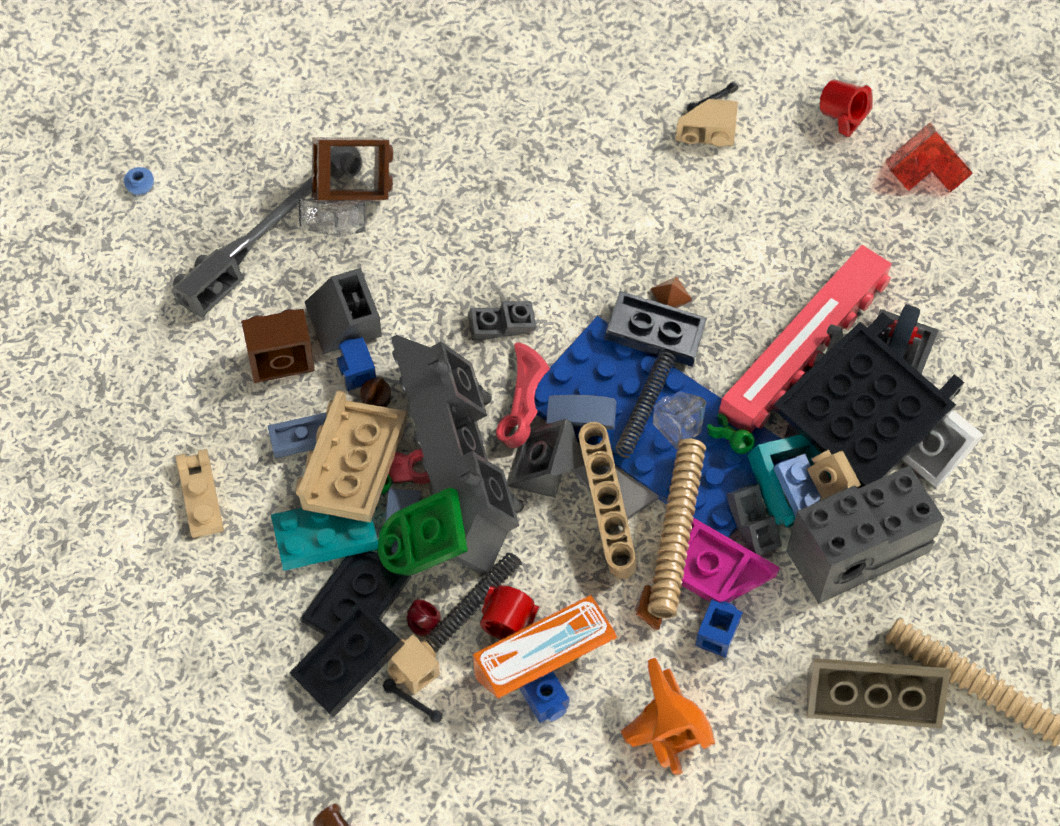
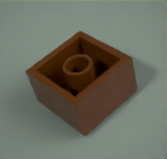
M287 309L277 314L257 315L250 319L241 320L254 383L315 371L304 309Z

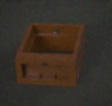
M312 137V197L317 200H388L389 192H392L393 189L392 175L389 174V163L393 161V147L389 145V140L382 137ZM331 146H375L374 189H330Z

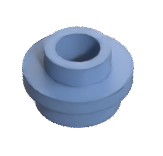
M136 167L126 173L124 184L131 193L143 195L152 188L154 177L150 170Z

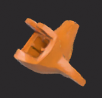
M652 658L648 660V671L655 699L644 708L634 721L621 730L624 741L632 747L652 743L660 765L665 768L670 766L673 774L679 775L683 771L677 753L698 744L703 749H707L716 743L712 727L703 711L696 703L683 696L670 669L662 671L657 659Z

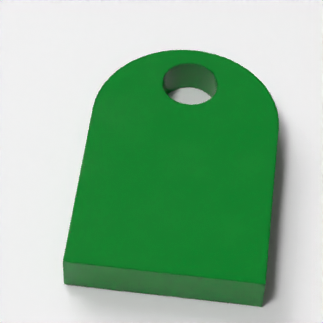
M449 487L395 512L386 520L378 538V555L386 569L400 575L410 576L468 552L458 490ZM397 540L398 549L396 553L392 555L391 548L393 543Z

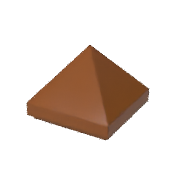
M674 277L650 289L658 303L674 308L692 301V298L678 277Z
M645 585L635 611L653 629L659 630L663 618L655 617L649 613L648 604L651 603L649 598L652 592L651 586Z

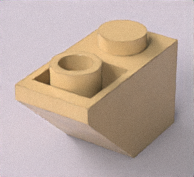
M706 100L678 119L675 141H683L687 144H713L717 147L733 146L738 101Z

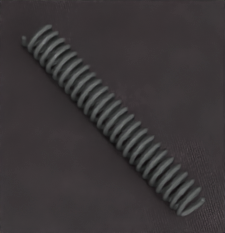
M663 348L654 362L649 377H647V381H645V385L638 397V401H636V405H634V409L630 414L629 421H627V425H625V429L615 447L616 452L624 458H630V456L622 454L618 448L626 454L634 453L633 450L636 449L637 441H639V437L643 433L642 429L645 428L644 425L649 420L648 417H650V413L656 404L655 401L658 400L657 397L660 396L659 393H661V389L667 380L666 377L669 376L668 373H670V369L674 365L673 361H676L675 356L669 352H663Z
M506 553V556H503L502 560H499V563L492 567V570L485 575V578H482V581H479L478 585H475V588L468 592V596H464V599H461V603H457L454 610H451L450 614H447V617L440 621V625H437L433 632H430L429 636L425 637L426 642L429 643L435 652H438V648H442V645H445V641H449V637H453L452 633L456 634V630H460L459 626H463V622L466 623V619H470V615H474L473 611L477 612V608H481L480 604H484L490 586L496 588L501 583H505V579L512 575L511 572H515V569L519 568L518 565H522L519 557L513 553ZM428 638L432 641V643H433L436 647H433V646H432V644L429 642Z

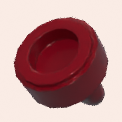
M414 600L407 611V625L417 636H427L441 620L438 609L425 600Z

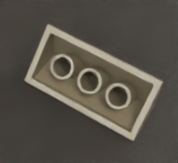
M813 658L807 670V718L942 729L951 670L949 668Z

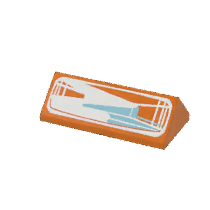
M589 595L474 653L475 677L496 698H500L616 639L617 636L592 595Z

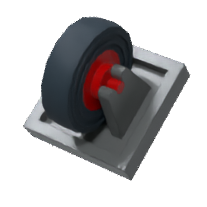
M905 304L900 316L880 309L878 316L883 312L892 320L891 324L887 326L889 328L888 332L880 339L922 374L939 330L917 322L920 316V309Z

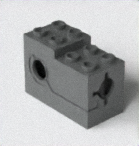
M909 465L859 489L854 485L797 511L786 551L816 601L820 604L931 552L935 542L934 538L937 537L945 518Z

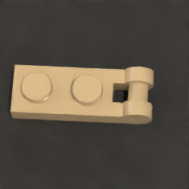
M199 450L198 454L186 456L185 454L176 455L192 538L223 532L224 528L208 450ZM201 466V473L189 474V469Z

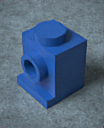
M363 337L355 340L348 339L339 344L338 348L341 357L336 358L341 375H344L347 391L360 388L367 380L376 378L375 366Z
M711 600L697 633L695 646L726 658L743 612L737 610L731 603ZM716 626H720V627H722L724 630L718 629V628H716Z
M553 671L520 687L522 695L539 723L547 719L555 721L561 718L567 712L566 709L569 708L570 698ZM548 689H550L552 692L550 696H544L541 694Z

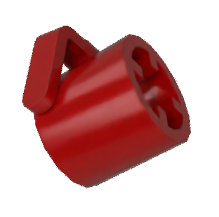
M836 79L830 80L825 85L820 96V111L825 116L838 119L839 133L850 137L872 110V89L868 85L862 87Z
M500 585L496 588L490 586L483 604V616L480 620V626L492 637L502 640L534 624L540 607L534 604L530 596L517 588Z

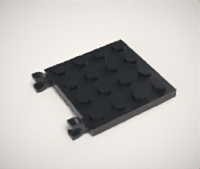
M883 312L868 327L859 322L773 405V410L821 453L829 450L831 455L843 451L861 484L860 487L881 479L892 472L955 409L956 404L952 399L960 393V388L965 383L954 374L939 390L880 338L888 332L889 328L887 326L892 322Z

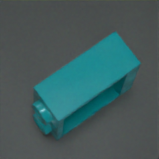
M801 434L759 444L747 455L757 484H759L768 514L775 517L776 525L785 524L786 528L793 527L795 515L792 508L788 507L772 462L805 454L810 465L813 466L812 458L821 454V452ZM826 471L831 480V474L828 471Z

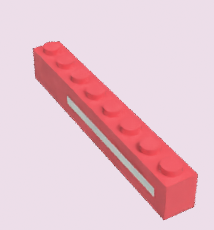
M861 245L724 395L718 414L725 415L728 423L738 430L745 429L752 433L756 427L761 429L771 415L769 412L773 409L774 403L806 374L805 372L809 367L812 368L814 366L817 354L823 353L828 348L830 337L826 332L830 324L841 327L842 330H849L857 319V313L860 310L866 311L874 299L873 295L877 291L881 293L885 290L891 280L888 273L892 263Z

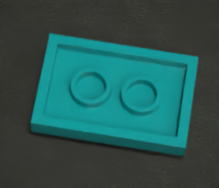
M302 507L271 514L283 571L378 549V538L373 520L371 522L307 511L303 510Z

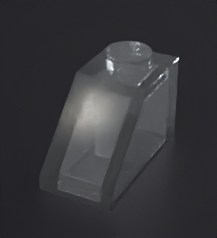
M298 199L299 229L335 237L366 232L365 202L355 200Z
M680 391L671 397L666 396L655 405L652 424L677 450L680 440L693 439L701 433L706 401L702 397Z

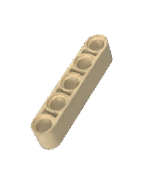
M589 422L580 429L579 440L604 553L611 574L617 578L626 579L635 573L637 559L606 428L601 423ZM593 436L602 438V441L597 445L587 443L588 439ZM600 465L609 467V470L603 475L595 474L593 472L594 469ZM605 495L616 497L615 501L610 505L600 503L601 498ZM612 525L623 527L622 531L617 535L607 533V529ZM619 555H626L630 558L629 562L624 566H617L613 563L614 559Z

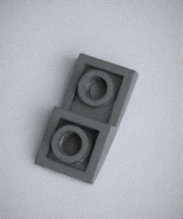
M502 301L500 308H470L468 312L472 340L515 336L534 331L537 327L532 301Z

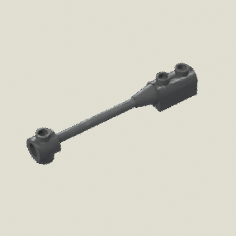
M331 146L330 176L334 179H340L344 175L350 177L357 175L362 168L363 161L356 147ZM312 176L245 236H241L226 246L214 250L209 256L200 255L195 261V268L189 274L177 275L173 281L172 293L177 301L186 309L202 318L243 281L244 277L238 266L251 250L252 245L312 192Z

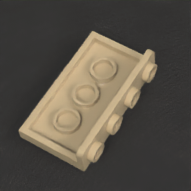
M337 391L334 400L328 402L327 418L324 425H320L317 430V443L314 451L308 453L306 471L304 476L299 477L297 481L296 495L299 496L303 510L371 522L406 427L408 414L407 411L347 401L345 392Z

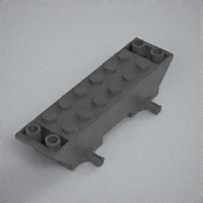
M395 335L391 337L394 346L392 355L400 368V384L406 392L409 401L407 410L414 420L416 427L414 431L415 439L421 446L424 456L422 458V465L429 474L431 482L429 487L430 494L432 496L449 487L458 490L468 552L456 556L452 560L481 575H486L492 569L508 532L520 526L516 513L521 512L524 508L523 501L517 499L511 493L504 471L489 462L477 421L487 416L484 405L491 402V393L479 385L472 363L444 343L439 342L428 347Z

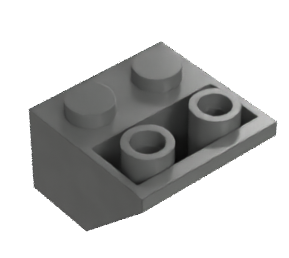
M361 268L331 276L305 301V307L323 354L339 350V344L348 339L355 340L363 337L364 341L382 337L380 316Z

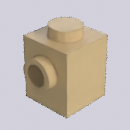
M413 634L407 640L401 639L405 644L388 661L389 668L387 671L398 685L403 682L411 693L415 695L440 675L439 662L435 659L436 653L425 640L420 642Z

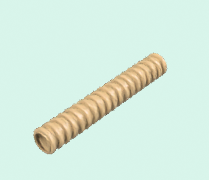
M692 438L683 439L678 442V450L674 462L675 467L673 468L674 476L671 479L672 485L668 495L667 512H665V521L663 522L664 529L661 533L662 539H660V548L658 549L659 557H657V566L654 572L656 575L653 577L654 584L651 587L652 594L649 598L651 603L648 604L649 613L663 619L672 618L677 615L676 607L679 604L678 598L680 597V588L682 587L681 579L684 576L683 570L685 569V560L687 559L686 552L689 548L688 542L690 541V533L692 531L691 524L695 514L694 506H696L697 502L696 497L698 496L699 480L701 479L703 468L702 462H704V453L706 451L704 443Z
M900 618L895 621L885 638L886 644H894V649L896 650L901 648L904 650V655H912L915 662L919 659L924 667L928 665L936 668H949L951 670L949 681L951 684L954 682L958 683V688L961 690L963 688L968 689L967 693L969 695L974 693L979 701L982 699L986 700L987 706L994 705L997 712L1004 711L1005 717L1009 718L1012 716L1017 724L1019 721L1024 724L1023 728L1028 729L1030 727L1034 730L1033 734L1035 735L1040 733L1043 735L1042 739L1044 741H1047V739L1053 741L1051 745L1054 747L1060 744L1059 713L1056 715L1052 714L1051 708L1044 709L1041 702L1036 704L1032 701L1033 697H1024L1023 691L1016 692L1013 690V685L1008 687L1004 684L1005 680H996L995 674L988 675L985 668L981 670L977 668V663H968L967 657L960 658L957 651H954V653L950 652L949 646L942 647L939 640L934 642L929 634L926 636L922 635L921 629L916 631L911 623L908 625L904 624V619Z

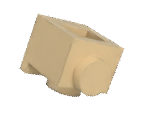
M827 450L812 458L814 465L807 468L811 479L822 497L820 501L854 485L856 487L861 485L843 451L831 455L830 451ZM826 471H828L831 474V480Z

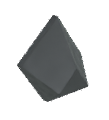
M568 419L531 429L529 438L518 448L508 486L556 498L562 474L585 465L572 424Z

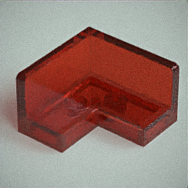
M931 122L886 159L890 171L908 191L931 172L949 192H952L973 174L968 163Z

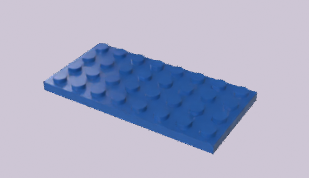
M597 316L550 367V370L539 382L534 396L535 407L538 411L536 415L545 421L547 420L549 396L594 395L614 398L617 401L615 428L607 430L615 466L659 496V500L666 505L668 503V495L670 494V486L672 485L671 479L674 476L673 468L675 467L674 462L678 450V442L687 438L701 441L705 444L706 451L704 453V462H702L703 468L701 479L699 480L700 485L693 517L730 538L738 528L726 494L749 484H757L747 456L751 451L747 454H738L732 450L730 441L724 437L713 438L708 435V424L714 427H723L718 424L717 419L722 398L672 366L670 373H668L669 376L666 377L667 380L661 389L662 391L659 393L660 396L657 397L658 400L655 401L656 404L650 413V417H648L649 420L646 421L647 424L642 429L643 433H641V437L637 441L638 444L635 446L636 449L633 450L634 453L626 454L618 448L622 454L630 456V458L620 456L616 452L615 447L625 429V425H627V421H629L628 419L634 409V405L638 401L645 381H647V377H649V373L658 356L604 340L609 323ZM728 423V425H729L730 427H732V428L735 429L736 431L738 430V429L735 428L733 425H731L730 423ZM580 426L573 427L577 442L580 441ZM764 426L761 429L756 427L751 433L755 439L752 450L759 444L782 438ZM593 436L588 439L587 443L597 445L602 441V438ZM795 457L774 461L772 463L775 467L778 463L790 460Z

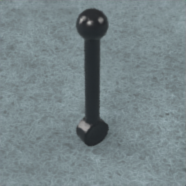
M731 82L726 88L696 103L690 102L687 105V111L690 112L708 99H717L727 93L731 94L737 91L739 86L736 82Z
M387 679L384 681L383 689L386 693H394L427 714L433 723H439L442 720L443 715L439 710L428 708L397 688L394 680Z

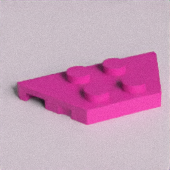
M693 519L690 541L688 542L689 548L686 552V565L683 570L684 576L681 579L683 587L709 602L714 600L729 603L778 575L780 567L697 519Z

